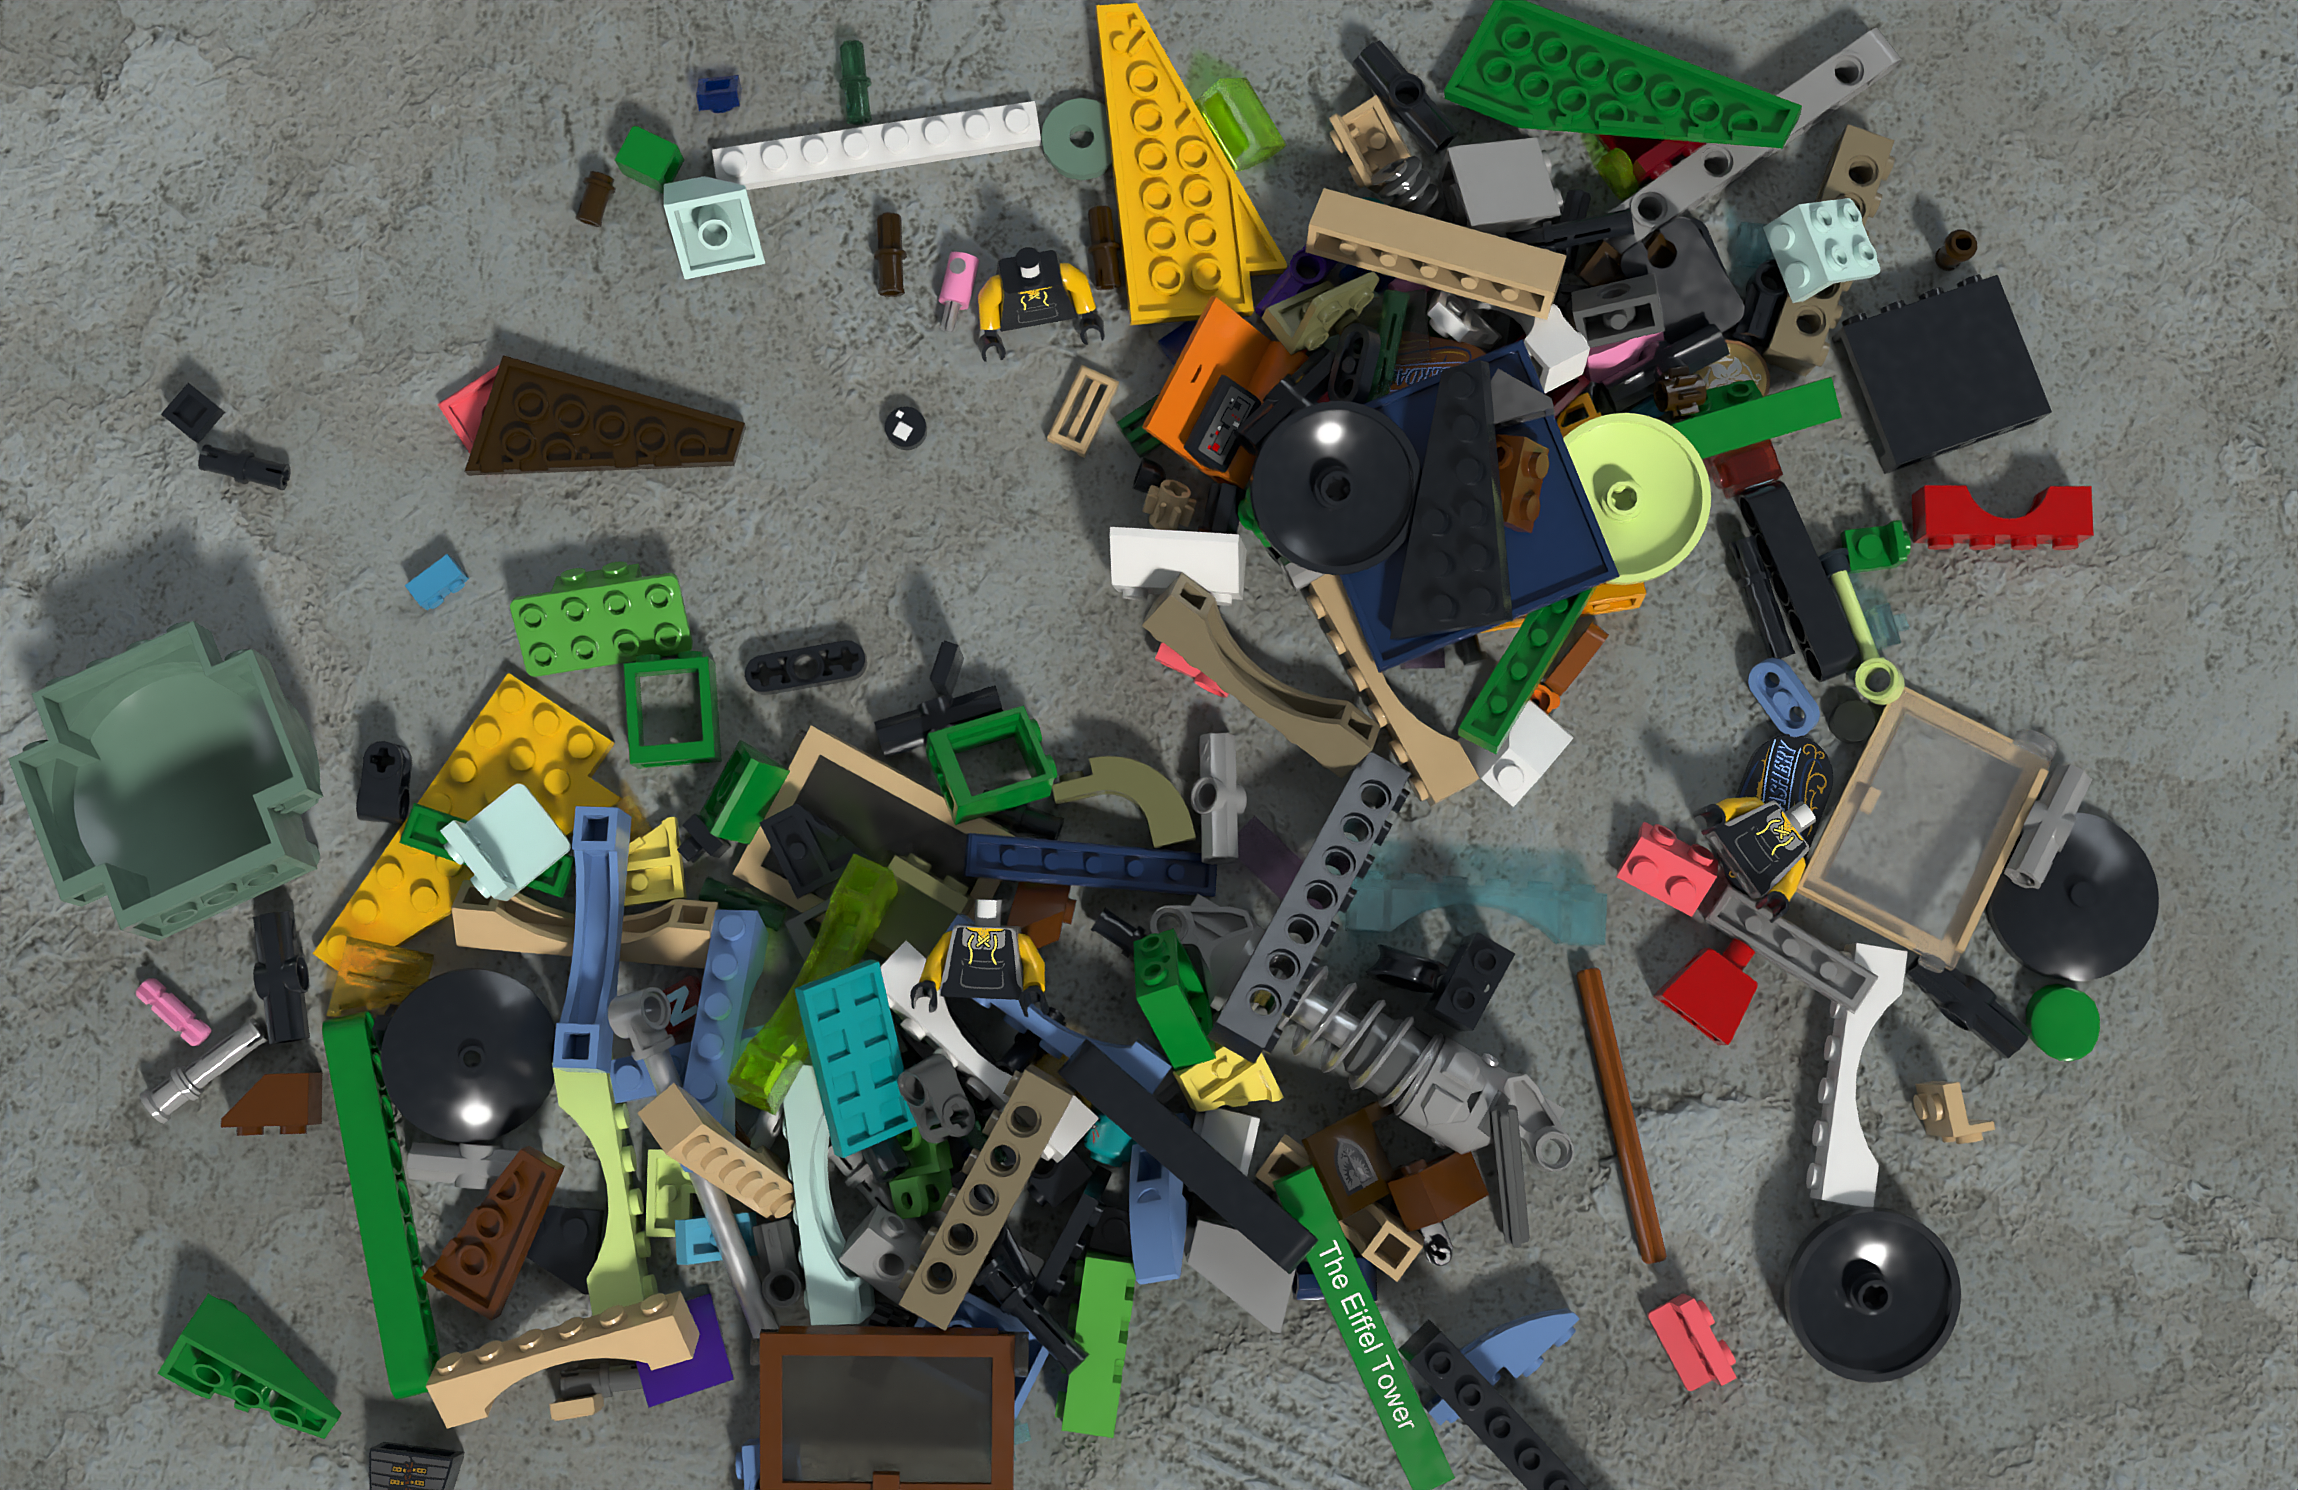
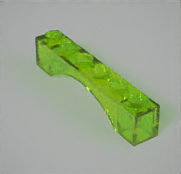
M853 854L833 890L819 933L798 977L773 1016L748 1042L727 1080L736 1098L772 1115H776L810 1053L794 988L859 963L898 892L893 870Z

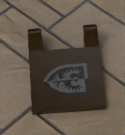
M1378 1101L1371 1102L1301 1140L1338 1221L1351 1216L1391 1193L1387 1183L1403 1175L1400 1168L1405 1164L1392 1169L1371 1124L1394 1112L1392 1104L1381 1107Z

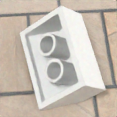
M1110 527L1112 586L1118 592H1123V598L1147 600L1148 594L1161 595L1182 572L1215 597L1217 605L1229 606L1232 605V599L1243 600L1247 550L1239 534Z

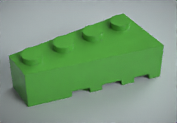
M1087 1250L1085 1260H1077L1074 1286L1081 1287L1079 1304L1071 1303L1067 1329L1075 1330L1074 1340L1090 1355L1069 1375L1067 1392L1058 1391L1055 1418L1063 1419L1061 1431L1114 1438L1136 1280L1133 1257ZM1062 1367L1061 1373L1067 1374L1066 1370Z

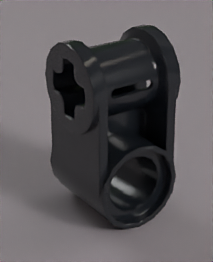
M379 741L370 745L365 751L361 785L356 802V812L359 820L403 824L407 819L410 804L409 786L413 764L412 756L405 747L387 741ZM395 757L394 765H388L387 767L381 765L382 758Z

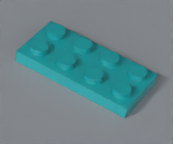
M869 959L794 988L834 1155L845 1158L916 1127L917 1123L898 1088V1078L904 1072V1066L879 961Z

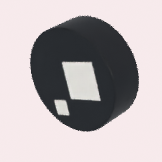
M905 406L893 410L888 415L885 421V432L888 440L894 447L901 450H912L924 442L927 436V425L923 415L918 410Z

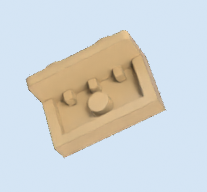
M1377 95L1343 117L1337 113L1329 117L1334 127V130L1330 132V136L1341 153L1347 151L1353 162V165L1348 167L1349 171L1360 188L1366 186L1375 194L1379 193L1386 183L1382 182L1372 185L1371 178L1374 174L1394 161L1412 156L1381 98Z
M1930 1081L1915 1084L1917 1094L1913 1098L1914 1108L1918 1118L1924 1122L1926 1135L1941 1136L1943 1143L1956 1141V1144L1981 1141L1983 1140L1982 1132L1995 1130L1994 1121L1967 1118L1960 1082Z

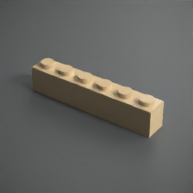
M1323 188L1309 223L1306 252L1545 320L1548 319L1567 256L1548 249L1516 242L1508 238L1498 237L1465 226L1444 222Z

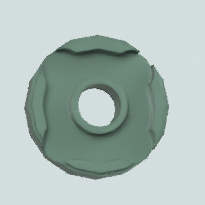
M1087 98L1066 100L1053 108L1045 119L1041 133L1043 153L1048 163H1051L1058 173L1066 178L1082 181L1098 178L1112 166L1106 106L1099 101ZM1077 131H1087L1092 135L1093 142L1088 147L1079 148L1072 144L1070 138Z

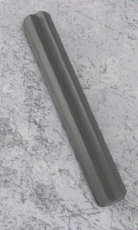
M1501 1101L1499 1105L1492 1107L1491 1118L1503 1236L1506 1243L1513 1244L1514 1248H1519L1522 1246V1243L1529 1241L1530 1235L1518 1110L1515 1105H1509L1507 1101Z

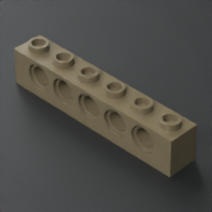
M1847 124L1836 139L1814 202L1849 198L1859 209L1862 223L1865 227L1868 217L1873 218L1882 199V194L1877 193L1880 181H1886L1893 168L1895 157L1890 156L1894 140ZM1849 172L1859 174L1864 184L1855 183L1850 178ZM1853 280L1833 283L1824 289L1825 296L1815 294L1803 302L1792 303L1787 290L1770 342L1767 347H1763L1761 357L1765 362L1805 377L1815 366L1821 367L1830 349V343L1825 342L1829 328L1835 329L1842 315L1843 306L1838 304L1842 291L1847 292ZM1796 320L1807 321L1812 328V334L1800 331Z
M1032 1064L1025 1069L1023 1074L1017 1070L1014 1072L1003 1092L1010 1099L1002 1113L995 1109L987 1121L982 1133L989 1136L982 1151L974 1148L966 1160L961 1172L968 1176L960 1190L952 1187L940 1211L947 1215L939 1229L932 1225L919 1249L926 1254L919 1267L911 1264L898 1288L905 1291L898 1305L944 1331L947 1329L1076 1092L1075 1088ZM1020 1106L1031 1107L1037 1114V1124L1032 1127L1022 1126L1016 1119V1108ZM999 1145L1011 1147L1016 1154V1163L1010 1166L999 1163L995 1157V1147ZM985 1184L991 1187L995 1193V1202L991 1204L980 1203L974 1196V1186ZM957 1223L968 1225L974 1233V1240L964 1243L956 1239L953 1233V1225ZM936 1262L947 1264L953 1272V1279L950 1281L937 1279L933 1274L932 1264Z

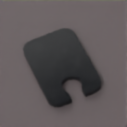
M1676 217L1659 227L1664 238L1671 241L1676 248L1674 260L1669 265L1664 267L1652 265L1647 257L1648 251L1641 240L1628 247L1622 253L1620 267L1627 279L1655 273L1665 331L1663 335L1670 344L1713 323L1717 325L1722 333L1741 320L1744 314L1742 299L1696 225L1690 219Z

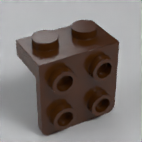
M1496 434L1504 526L1517 532L1532 533L1534 521L1540 512L1539 497L1543 478L1547 475L1549 469V449L1527 437Z

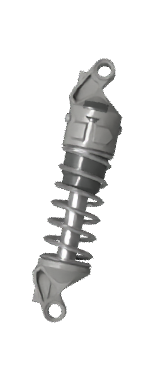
M1199 894L1191 906L1170 905L1157 909L1152 915L1149 924V934L1159 933L1156 924L1163 917L1170 916L1179 922L1181 931L1177 936L1183 947L1192 946L1197 949L1202 962L1209 1005L1220 1011L1225 1006L1266 930L1256 924L1248 911L1234 907H1219ZM1327 966L1319 967L1305 986L1298 984L1295 991L1302 994L1301 999L1290 1018L1282 1014L1276 1025L1277 1028L1282 1029L1289 1019L1299 1023L1291 1047L1294 1056L1304 1053L1319 1036L1327 1040L1320 1061L1323 1073L1333 1070L1343 1061L1345 1071L1350 1073L1349 1084L1352 1090L1363 1086L1378 1095L1377 1099L1381 1107L1391 1103L1394 1104L1395 1115H1399L1400 1119L1431 1136L1432 1142L1442 1149H1446L1448 1146L1462 1155L1493 1144L1491 1109L1499 1105L1501 1101H1507L1509 1105L1517 1107L1520 1140L1534 1167L1544 1172L1561 1171L1567 1168L1573 1161L1574 1146L1559 1122L1565 1109L1543 1097L1539 1087L1527 1074L1508 1072L1497 1066L1499 1062L1492 1055L1485 1053L1483 1056H1480L1446 1035L1443 1037L1442 1033L1436 1034L1434 1037L1429 1036L1413 1026L1415 1023L1413 1016L1405 1020H1394L1383 1014L1386 1007L1384 999L1377 1001L1361 1021L1348 1013L1357 991L1356 983L1348 984L1333 1004L1320 996L1329 972ZM1269 968L1272 975L1276 978L1286 979L1285 974L1283 975L1280 969ZM1250 1003L1253 1011L1259 1005L1258 1003ZM1305 1029L1311 1030L1312 1032L1301 1043ZM1334 1045L1340 1047L1341 1049L1329 1061ZM1549 1139L1558 1144L1561 1153L1559 1160L1553 1165L1547 1163L1541 1153L1542 1145Z

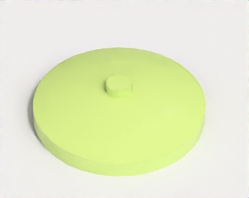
M1616 413L1591 419L1572 430L1563 438L1620 575L1619 578L1606 583L1628 585L1655 579L1675 568L1690 554L1699 542L1708 522L1711 507V488L1707 470L1699 453L1684 435L1669 424L1653 417L1635 413Z

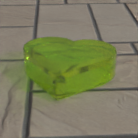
M1614 148L1601 157L1595 169L1615 196L1625 201L1638 192V182L1632 173L1633 165L1628 155L1622 149Z

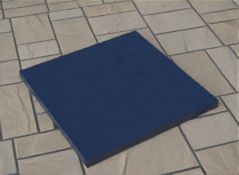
M1523 339L1463 363L1467 364L1482 360L1489 363L1490 380H1492L1496 371L1500 369L1545 395ZM1441 373L1363 404L1386 415L1402 429L1415 449L1421 471L1423 470ZM1554 415L1495 430V433L1500 435L1527 437L1549 449V469L1547 475L1543 478L1539 497L1540 512L1534 521L1532 533L1517 532L1504 526L1513 620L1619 578L1620 575ZM1410 534L1392 555L1379 564L1360 572L1339 575L1378 673L1504 624L1499 623L1399 641L1391 640L1390 635Z

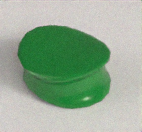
M2058 983L2045 985L2032 995L2026 1007V1027L2031 1030L2029 1038L2046 1055L2059 1061L2072 1062L2082 1059L2093 1050L2099 1037L2100 1017L2095 1001L2086 993Z

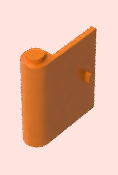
M1211 296L1142 428L1217 483L1235 485L1244 490L1251 477L1256 456L1249 454L1240 445L1228 470L1225 473H1221L1201 466L1184 449V445L1221 375L1229 377L1251 392L1261 401L1262 405L1265 396L1287 374L1292 376L1308 360L1309 357L1306 355L1307 349L1290 355L1281 342L1271 341L1220 299Z

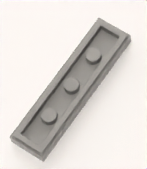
M1728 884L1706 917V922L1732 939L1736 938L1744 942L1756 954L1855 1014L1878 980V976L1782 917L1771 923L1769 921L1772 918L1771 910L1765 906L1757 910L1755 900Z

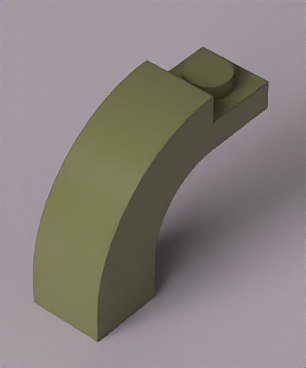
M1117 756L1089 758L1092 775L1084 777L1083 771L1070 772L1059 776L1060 783L1053 784L1052 786L1056 805L1098 795H1116L1129 800L1139 808L1146 819L1153 849H1163L1195 841L1196 836L1188 808L1177 789L1161 773L1139 761Z

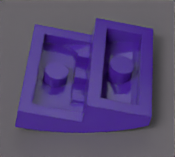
M711 1293L685 1301L700 1333L693 1359L651 1370L648 1363L636 1361L648 1408L734 1380V1374L722 1336L723 1332Z

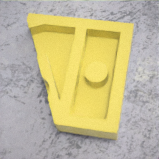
M676 817L666 818L654 830L642 838L638 837L629 843L624 907L687 898L682 855L677 851L681 844Z

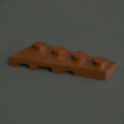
M530 1145L520 1149L489 1189L490 1193L480 1206L475 1207L466 1219L467 1223L458 1235L448 1242L441 1251L443 1254L433 1266L428 1268L421 1279L491 1321L499 1317L565 1166Z

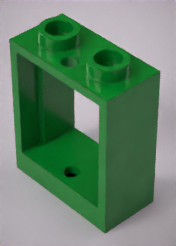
M685 651L678 653V659L661 660V655L650 654L637 656L635 663H624L630 764L637 769L722 762L715 662L708 656L703 657V652ZM699 672L703 741L644 746L640 677Z
M1024 705L928 733L926 755L955 825L1050 796L1053 781L1057 778L1056 765L1050 754H1044L1040 745L1042 742L1040 727L1034 718L1029 719ZM1014 737L1031 778L971 796L955 754Z
M1174 928L1161 933H1153L1143 939L1134 941L1136 999L1174 1070L1179 1071L1216 1059L1215 1041L1208 1038L1213 1028L1212 1007L1209 1005L1208 994Z

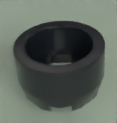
M1143 458L1138 467L1132 489L1148 493L1151 485L1160 488L1161 483L1166 480L1163 467L1155 461Z

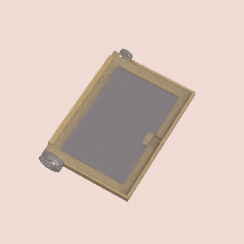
M1904 686L1901 696L1896 701L1884 706L1805 867L1796 892L1919 954L1918 963L1930 971L1942 973L1944 968L1949 970L1955 969L2048 775V769L2058 749L2057 744L2046 735L2029 729L2018 730L2012 740Z

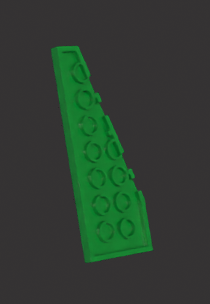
M1526 0L1493 1L1444 90L1446 100L1517 128L1783 149L1802 110V105Z

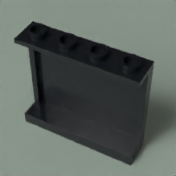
M1981 274L1974 275L1956 284L1958 288L1944 292L1942 287L1935 288L1921 294L1917 302L1906 305L1904 300L1896 301L1881 308V314L1867 318L1866 313L1852 316L1842 322L1843 327L1832 337L1834 344L1841 341L1844 343L1886 453L1879 458L1884 474L2035 424L2052 413L1998 275L1982 279Z

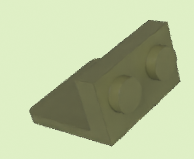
M1372 271L1336 288L1328 280L1266 308L1262 319L1290 355L1306 348L1310 351L1321 346L1328 338L1337 334L1341 336L1344 329L1349 325L1360 322L1358 317L1363 308L1373 299V290L1379 281V277Z
M910 853L907 858L895 855L886 869L892 875L864 920L862 930L866 935L893 951H896L907 941L927 959L958 914L968 915L975 903V899L966 894L969 889L967 885L949 875H946L945 879L942 880L929 872L933 865L917 855Z

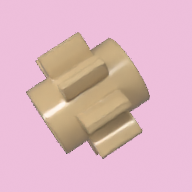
M1165 480L1161 483L1160 488L1153 485L1150 486L1142 511L1150 514L1148 520L1156 529L1176 531L1179 524L1185 527L1189 526L1197 501L1189 498L1191 491L1183 483Z

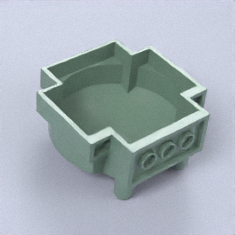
M194 621L176 623L166 630L167 633L157 638L136 641L127 646L126 651L112 658L96 659L88 663L86 669L72 676L56 677L48 681L45 685L46 687L32 693V697L49 740L32 742L23 747L22 753L8 758L61 901L82 907L107 895L120 930L160 941L318 869L317 865L320 860V852L317 846L306 840L301 818L304 812L316 805L319 799L324 797L320 789V767L317 750L305 721L297 709L283 695L267 657L253 649H241L228 654L224 658L225 661H223L211 631Z

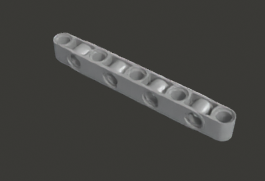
M1877 27L1776 95L1802 105L1801 115L1784 146L1886 76L1902 61L1901 57ZM1835 73L1844 74L1848 78L1849 83L1840 82L1836 78ZM1707 143L1610 212H1615L1630 207L1635 234L1604 239L1603 241H1606L1621 255L1628 247L1639 240L1645 244L1655 231L1661 232L1659 230L1660 226L1673 218L1686 216L1781 148ZM1704 163L1715 164L1719 168L1720 174L1708 172ZM1638 209H1650L1656 219H1644L1640 216Z

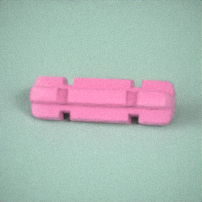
M148 978L137 988L136 996L146 1005H153L151 1010L175 1032H182L181 1037L191 1046L201 1045L211 1034V1028L201 1019H194L196 1014L173 993L166 992L167 988L157 979Z

